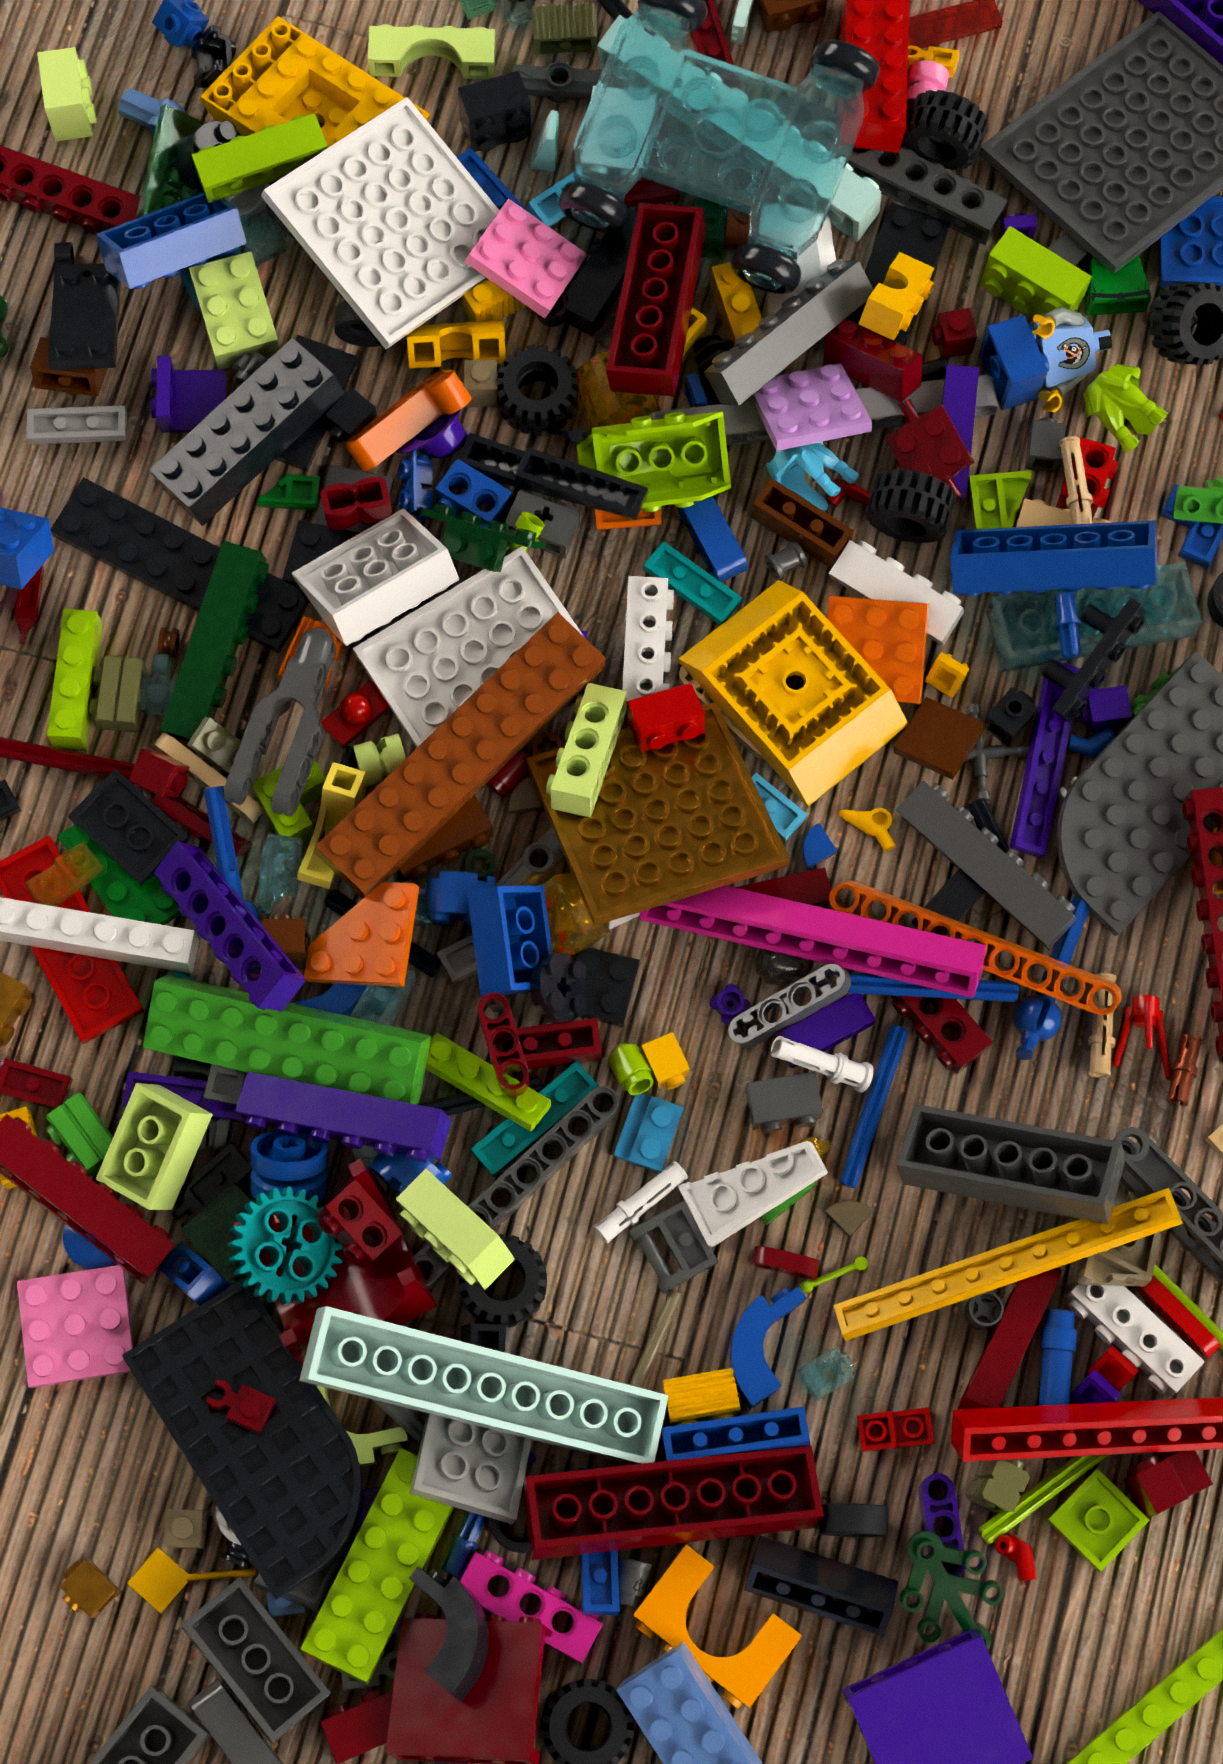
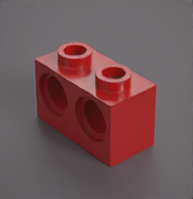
M1079 437L1087 488L1093 498V503L1090 505L1093 518L1098 507L1104 509L1110 490L1104 487L1107 479H1113L1118 465V461L1113 460L1116 448ZM1072 460L1075 480H1077L1075 464ZM1093 460L1100 465V467H1091L1088 465L1086 461ZM1066 477L1064 478L1056 507L1061 509H1069L1066 504V499L1069 497ZM1077 492V494H1078V501H1079V508H1080V511L1082 512L1080 494H1079V492Z

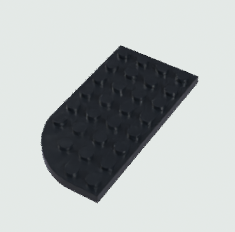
M243 1278L124 1353L122 1357L275 1600H277L325 1568L342 1549L350 1535L358 1513L361 1497V1475L356 1449L351 1438L317 1386L299 1381L303 1365L284 1347L279 1336L281 1331L260 1299L254 1296L252 1287L244 1288L242 1286L246 1278ZM216 1380L226 1381L231 1386L232 1391L236 1393L239 1392L241 1385L244 1384L275 1398L276 1403L260 1435L228 1421L226 1416L229 1409L214 1410L208 1406L206 1402L208 1397L220 1400L225 1396L223 1390L215 1387Z

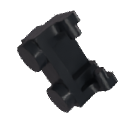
M211 25L200 36V40L191 48L192 57L197 60L198 72L194 75V85L199 88L211 86L233 63L232 59L236 53V43L230 40V36L221 34L219 26Z

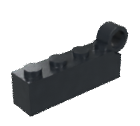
M627 206L629 213L623 228L619 232L605 233L602 239L597 238L590 250V258L586 264L582 262L574 274L573 280L575 281L569 289H564L556 301L562 309L554 314L548 313L546 318L536 313L538 320L542 324L555 327L561 325L566 320L567 324L592 337L622 291L637 216L636 210Z

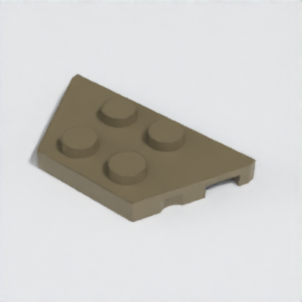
M1118 1187L1113 1207L1138 1198L1133 1192L1127 1196ZM1161 1232L1083 1258L1077 1283L1082 1285L1146 1286L1152 1280Z

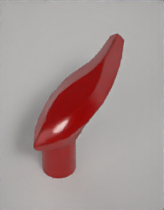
M833 479V483L840 487L841 490L838 495L829 496L826 499L831 505L837 507L846 495L855 502L869 505L871 493L843 479Z

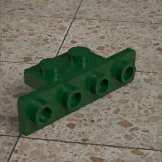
M435 504L434 509L422 508L421 515L447 522L442 544L448 549L451 559L489 571L501 572L508 541L528 548H545L546 541L536 539V532L520 528L513 532L508 530L509 524L489 520V524L481 522L482 516L469 512H462V515L454 514V507L443 504Z

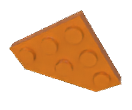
M829 596L827 619L886 683L896 701L917 704L922 702L930 603Z
M382 882L309 945L304 972L306 981L313 983L404 987L419 886L415 883Z

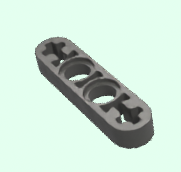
M827 964L733 1018L728 1029L730 1038L744 1048H751L844 996L851 987L852 981L849 973L837 964ZM835 974L838 976L836 979L837 985L832 987L829 984L832 982L831 976ZM818 983L821 988L818 989L815 984ZM805 989H810L812 993L810 1002L807 1005L798 1006L797 996ZM775 1006H781L783 1011L781 1018L777 1022L769 1023L768 1013L770 1009ZM760 1022H761L762 1025H764V1028H763V1029L758 1026V1024H760ZM747 1024L751 1028L748 1029L749 1035L744 1037L741 1034L744 1032L743 1026Z

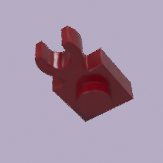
M216 1380L215 1387L223 1390L225 1396L220 1400L208 1397L206 1399L208 1406L214 1410L229 1409L226 1416L228 1421L260 1435L276 1403L275 1398L244 1384L241 1385L239 1392L236 1393L232 1391L231 1386L226 1381Z

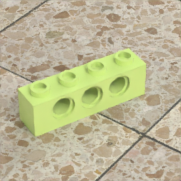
M587 683L584 695H578L574 708L575 720L568 722L565 732L566 746L565 748H559L556 757V767H558L556 774H550L546 786V794L551 796V809L591 818L627 713V691Z

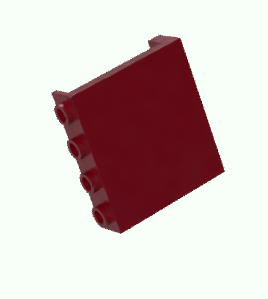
M415 1613V1618H402L386 1754L397 1760L466 1764H539L540 1751L534 1748L544 1639L545 1637H552V1631L541 1623V1619L535 1617H520L519 1622H506L504 1617L487 1615L489 1646L486 1662L477 1682L464 1700L461 1701L424 1672L444 1644L447 1633L446 1619H437L436 1615L430 1613Z

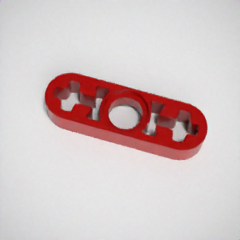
M1152 1275V1280L1144 1287L1134 1286L1137 1293L1199 1356L1208 1360L1220 1348L1219 1342L1208 1329L1155 1276Z

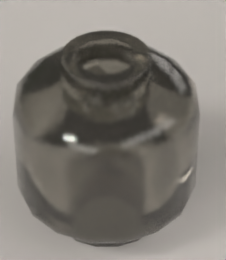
M760 949L756 958V973L761 976L762 981L767 985L786 988L807 976L809 969L808 959L766 949Z

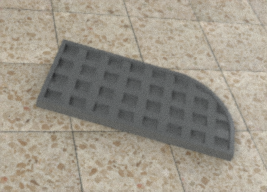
M1198 651L1193 652L1079 775L1067 791L1062 803L1057 826V847L1064 876L1074 895L1086 903V906L1090 909L1089 911L1114 936L1119 935L1192 855L1189 854L1187 848V834H1191L1189 820L1185 821L1182 813V802L1186 800L1185 796L1192 790L1223 787V676ZM1204 817L1203 825L1205 829L1212 832L1213 828L1217 827L1216 821L1210 817Z

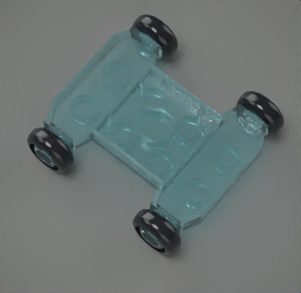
M638 0L639 9L619 27L574 141L575 182L564 186L558 201L559 208L569 219L584 227L604 233L619 232L623 228L629 213L626 204L623 202L624 198L637 181L644 177L749 214L750 232L748 234V244L740 245L735 251L731 260L733 272L742 281L760 290L775 294L792 293L799 285L802 276L797 260L820 235L864 121L862 92L871 90L876 84L880 75L878 61L869 52L852 43L834 39L820 41L810 57L811 72L798 87L689 50V33L698 31L707 16L708 10L704 0Z

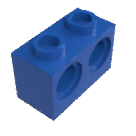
M458 458L435 488L438 504L454 507V514L462 515V512H469L482 516L481 522L489 524V520L501 522L513 505L512 492ZM456 487H462L467 490L461 495H455L451 492ZM483 504H490L494 507L488 512L478 509Z

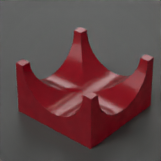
M361 1159L349 1164L350 1177L343 1189L356 1180L403 1232L383 1187ZM338 1206L340 1216L350 1220L349 1210L344 1206ZM296 1218L292 1219V1226L295 1225ZM238 1221L233 1224V1227L241 1226L242 1224ZM280 1223L269 1224L273 1231H279ZM304 1225L302 1236L305 1241L311 1243L313 1232L308 1226ZM363 1232L362 1238L365 1244L374 1247L373 1237ZM404 1233L364 1268L359 1264L351 1262L344 1254L343 1249L336 1251L335 1256L343 1261L341 1264L331 1265L337 1276L331 1279L325 1278L329 1286L327 1289L320 1290L316 1288L317 1296L311 1299L304 1294V1302L298 1304L294 1302L292 1297L290 1304L281 1305L279 1296L275 1301L285 1330L279 1336L284 1347L302 1365L318 1308L328 1306L402 1325L437 1307ZM287 1239L282 1240L281 1244L286 1246V1252L291 1251V1247L286 1245ZM261 1249L259 1252L260 1262L268 1267L271 1263L270 1254L268 1251ZM295 1259L292 1265L293 1272L297 1276L302 1277L304 1273L303 1264ZM280 1266L277 1268L276 1274L279 1277L281 1276Z

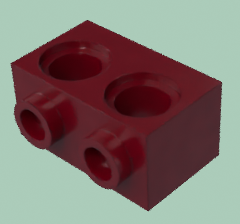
M356 1180L352 1181L315 1214L320 1220L319 1225L328 1236L335 1237L344 1247L343 1252L346 1257L354 1264H359L362 1268L374 1261L403 1234ZM338 1206H344L349 1210L350 1220L340 1216ZM363 1232L373 1237L374 1247L365 1244L362 1238Z

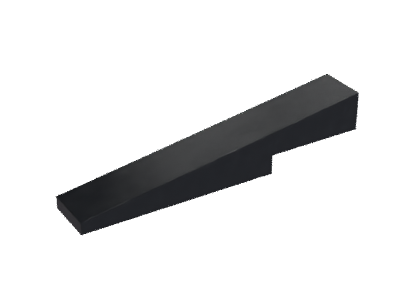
M469 433L458 456L459 460L495 482L534 491L635 520L649 493L647 487L529 447H527L526 451H522Z

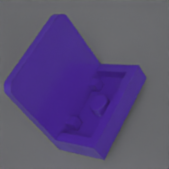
M157 356V368H152L151 370L152 388H156V398H151L150 403L151 417L157 419L161 433L190 432L227 398V375L223 370H174L171 356Z

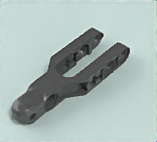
M311 628L302 635L295 655L287 663L278 689L254 706L225 784L224 798L226 802L237 805L244 803L251 784L255 785L257 780L255 777L256 770L262 754L266 755L279 717L288 711L292 701H295L304 708V712L272 797V811L289 817L293 816L296 812L325 733L317 706L335 656V644L328 631L322 628Z

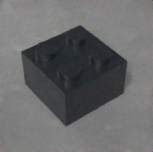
M519 70L458 88L460 122L469 148H472L474 152L490 151L498 145L508 142L518 143L531 136V105Z

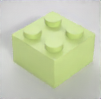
M75 47L37 52L44 108L55 142L93 136L92 124L97 123L94 104L91 102L93 90L90 76L87 73L85 59L79 60Z

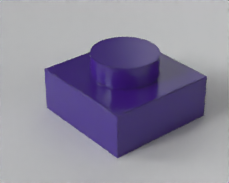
M1015 213L1004 217L999 232L1000 239L1009 226L1033 240L1037 228L1035 214Z
M1094 1369L1072 1391L1070 1397L1077 1404L1115 1402L1121 1393Z

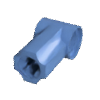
M132 88L128 91L125 90L118 108L120 116L147 127L153 136L164 142L172 141L187 115L182 106L170 99H162L160 102Z

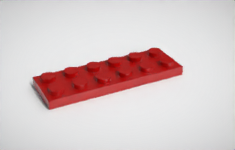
M50 835L0 861V890L5 898L92 913ZM31 946L82 1044L145 1012L118 961Z

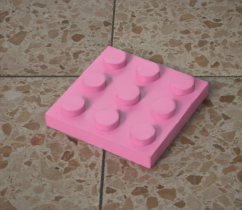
M508 198L464 262L537 314L546 318L588 254Z
M109 1266L17 1281L29 1388L131 1372L122 1357L124 1353L134 1348L126 1276L125 1270L121 1266Z

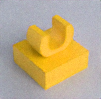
M941 652L931 667L925 682L953 698L970 668H968L966 663L961 664L953 659V655L950 653L945 654Z

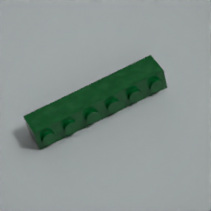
M227 541L222 542L160 728L163 733L165 732L173 738L189 742L204 717H210L214 720L217 709L223 707L227 696V689L224 688L228 676H233L237 667V657H235L238 645H243L247 637L248 626H245L248 615L249 613L253 614L257 607L258 595L256 591L259 582L263 583L268 573L269 565L266 563L267 559L261 551Z

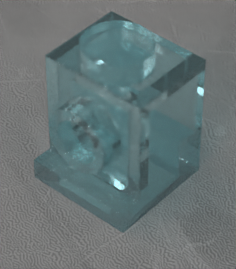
M836 1347L800 1367L797 1372L814 1402H817L855 1379L852 1372L856 1371V1368L846 1352L841 1354ZM824 1368H830L834 1371L833 1380L827 1381L822 1377V1370Z

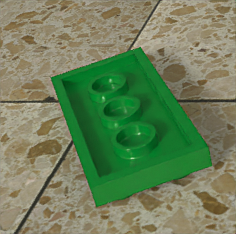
M73 825L58 835L59 840L112 916L166 925L182 914L178 909L180 905L162 889V882L155 874L141 887L77 826Z

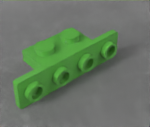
M1216 477L1215 481L1206 480L1204 488L1179 486L1173 510L1174 519L1223 524V477Z

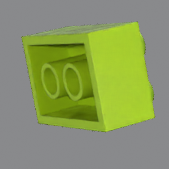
M1009 226L988 256L980 285L992 296L1001 297L1009 302L1016 311L1028 314L1034 318L1037 314L1044 316L1058 307H1064L1077 312L1082 305L1092 276Z

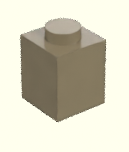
M464 360V386L472 397V400L465 407H498L497 360Z
M166 1509L164 1547L205 1549L208 1513L203 1510Z

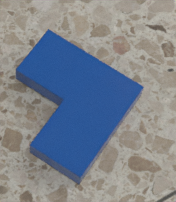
M1175 484L1160 515L1190 528L1177 556L1208 569L1222 540L1223 524L1174 519L1173 510L1177 488L1179 487V485Z

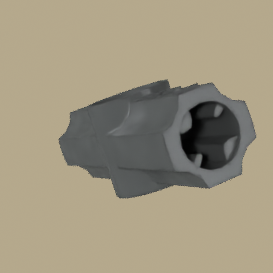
M561 61L554 62L548 67L513 64L512 72L519 70L527 95L547 96L548 99L556 103H564L570 98L591 99L593 86L606 87L607 71L574 69L569 64ZM555 81H563L565 83L557 84Z
M553 827L536 843L527 847L524 856L495 886L538 885L542 880L551 876L554 868L565 857ZM541 855L548 859V863L544 867L535 868L530 864L531 859Z

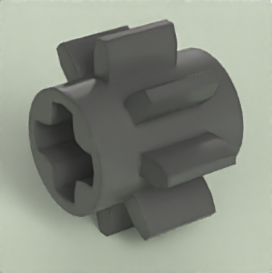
M252 352L250 356L244 353L232 366L238 372L234 377L236 383L240 386L268 359L257 352Z

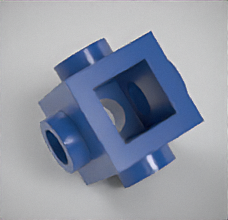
M163 0L152 20V23L165 35V40L176 47L194 46L200 40V36L204 33V29L209 22V19L201 12L200 6L192 0Z

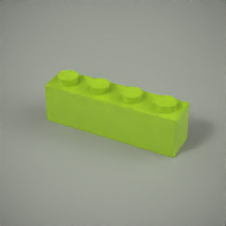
M313 113L307 116H296L291 121L277 126H266L260 132L248 136L234 137L229 142L215 147H204L198 153L192 154V158L207 201L211 203L279 180L326 150L328 145L317 117Z
M63 609L47 737L53 748L87 750L91 723L90 702L94 698V673L96 666H98L103 624L97 611Z

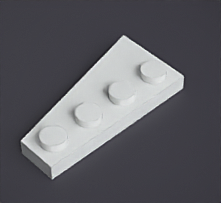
M805 1141L767 1154L765 1158L754 1162L747 1161L741 1163L731 1170L722 1173L716 1172L704 1176L702 1180L678 1185V1188L706 1243L714 1247L826 1175L828 1171L813 1143Z

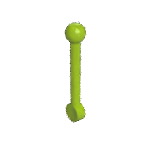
M857 1257L852 1264L815 1280H803L800 1283V1289L804 1293H810L813 1287L854 1270H865L868 1266V1261L865 1257Z

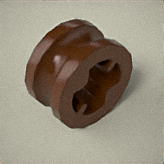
M161 627L158 638L159 657L170 654L171 658H177L180 645L179 629L174 628L173 631L169 632L167 628Z

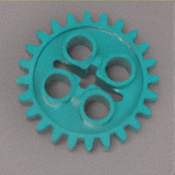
M291 1187L284 1188L281 1195L277 1188L269 1190L268 1197L264 1193L256 1195L257 1204L252 1201L244 1204L248 1214L241 1212L235 1216L242 1225L234 1226L229 1230L238 1236L237 1240L227 1244V1246L237 1249V1254L230 1257L229 1261L240 1262L241 1265L234 1274L241 1275L245 1273L247 1278L242 1286L245 1288L255 1284L254 1296L258 1297L267 1292L268 1303L275 1302L278 1296L281 1305L290 1304L291 1297L296 1304L304 1302V1294L309 1299L316 1297V1288L324 1290L329 1287L325 1278L331 1279L337 1276L331 1265H338L343 1261L335 1256V1252L344 1247L340 1243H335V1237L328 1236L319 1225L320 1220L315 1216L324 1206L316 1207L318 1202L317 1195L305 1200V1189L297 1191L294 1197ZM270 1215L276 1216L280 1221L278 1232L273 1231L269 1226ZM292 1215H294V1216L296 1217V1222H295V1225H293V1226H292ZM304 1225L308 1226L313 1232L311 1243L305 1241L302 1236ZM287 1239L286 1245L291 1247V1251L286 1252V1246L281 1244L282 1240ZM261 1249L268 1251L270 1254L271 1263L268 1267L260 1262L259 1252ZM295 1259L303 1264L304 1273L302 1277L297 1276L293 1272L292 1265ZM279 1266H280V1272H281V1276H280V1277L277 1276V1274H276L277 1268H278Z

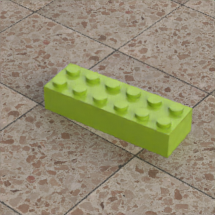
M402 1448L399 1449L300 1649L303 1654L366 1685L369 1684L417 1586L409 1577L417 1567L424 1571L454 1509L452 1506L409 1494L417 1456Z

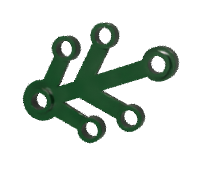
M922 1530L916 1532L907 1543V1555L913 1564L906 1588L900 1593V1602L909 1612H916L922 1608L924 1598L920 1593V1589L928 1569L934 1582L924 1617L917 1625L918 1634L925 1642L929 1643L939 1639L941 1628L938 1621L944 1600H946L962 1628L960 1634L970 1629L976 1630L983 1637L987 1650H989L992 1642L990 1633L982 1624L975 1623L958 1592L979 1596L987 1604L997 1605L1004 1597L1002 1587L994 1580L983 1582L947 1573L941 1561L963 1565L970 1574L978 1575L986 1568L987 1562L980 1551L975 1549L964 1551L944 1546L938 1535L932 1531ZM924 1545L932 1547L931 1552L927 1555L920 1554V1550ZM973 1557L980 1558V1562L976 1567L969 1566V1561ZM992 1587L997 1588V1593L994 1597H986L988 1589ZM911 1594H916V1602L907 1604V1597ZM927 1625H934L935 1629L931 1634H923V1630Z

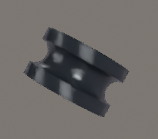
M227 1540L226 1545L228 1549L225 1553H221L220 1557L250 1569L252 1565L243 1547Z

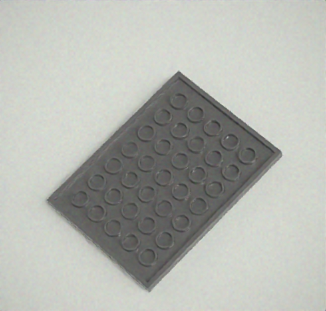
M1158 11L981 145L979 155L1110 272L1115 274L1223 189V65Z

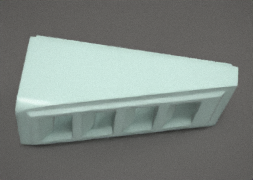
M551 110L534 140L530 167L532 169L553 172L559 149L558 111Z

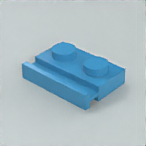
M645 1094L635 1095L613 1157L647 1170L661 1173L684 1107Z

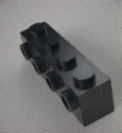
M760 1536L750 1563L744 1591L884 1636L894 1609L899 1581Z

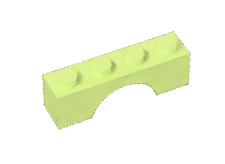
M388 24L369 26L368 66L371 76L401 77L407 66L416 59L425 56H440L453 62L460 70L463 79H490L495 77V29H487L485 27H474L472 29L455 28L453 26L432 28L421 25L393 27Z

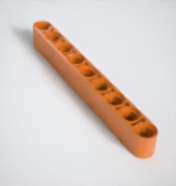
M849 880L836 885L830 892V905L835 911L904 926V915L911 913L918 920V930L935 933L937 926H944L949 930L950 937L965 941H968L970 938L977 939L981 944L986 945L983 970L1086 1011L1102 1016L1108 1015L1121 1002V990L1117 984L1110 980L867 885ZM843 888L853 892L855 900L852 906L845 905L841 901L840 893ZM874 901H880L885 905L886 915L884 918H878L873 914L871 908ZM1001 951H1008L1014 956L1015 964L1012 968H1005L1000 964L998 957ZM1033 964H1041L1046 968V980L1039 981L1033 978L1030 971ZM1065 977H1074L1079 981L1080 991L1073 994L1065 990L1063 986V979ZM1101 989L1109 991L1112 994L1113 1003L1110 1006L1100 1005L1096 1001V991Z

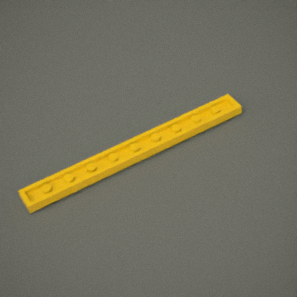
M1167 1188L1113 1207L1108 1224L1078 1219L833 1306L842 1336L845 1341L1183 1223L1171 1191Z

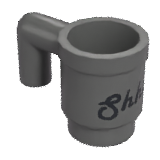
M618 1557L620 1604L637 1608L640 1606L642 1597L645 1598L648 1579L652 1570L651 1564Z

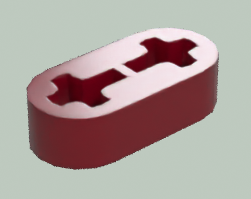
M755 1246L751 1264L766 1270L815 1280L817 1279L820 1261L775 1248Z

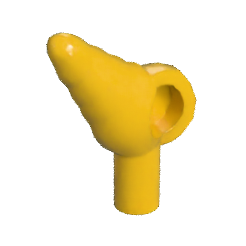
M875 808L872 811L842 809L838 812L839 816L845 821L862 830L865 834L876 837L884 852H888L896 847L888 832L892 824V816L886 809Z

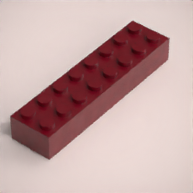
M812 1445L526 1476L522 1488L532 1560L817 1528L824 1517Z

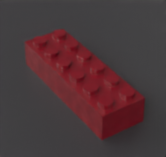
M639 203L606 366L610 391L675 397L706 236V224L702 207Z

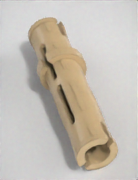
M1077 436L1065 437L1059 441L1069 496L1066 499V504L1071 509L1073 524H1092L1093 519L1090 505L1093 503V498L1088 493L1080 438ZM1072 460L1075 464L1077 480H1075ZM1077 492H1079V494H1080L1082 512L1080 511V508H1079V501H1078V494H1077Z
M1095 974L1097 976H1100L1115 983L1116 975L1114 974ZM1104 989L1096 991V1001L1100 1005L1110 1006L1113 1003V997L1109 991ZM1114 1011L1103 1016L1093 1013L1092 1036L1088 1037V1046L1091 1047L1088 1075L1091 1077L1108 1078L1111 1076V1048L1115 1047V1038L1112 1037Z

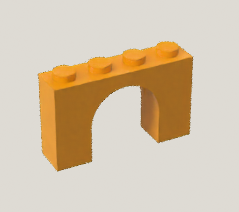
M686 1544L632 1615L638 1620L634 1627L649 1639H652L656 1634L667 1644L663 1648L665 1652H668L684 1641L710 1683L714 1681L724 1689L721 1696L737 1709L742 1704L750 1708L801 1639L802 1635L777 1615L771 1613L750 1643L739 1653L730 1657H715L700 1650L688 1634L686 1611L690 1600L715 1566Z

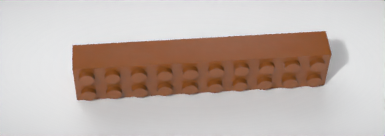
M557 612L315 846L316 854L361 899L366 897L378 885L386 882L587 686V683H590L604 669L606 658Z

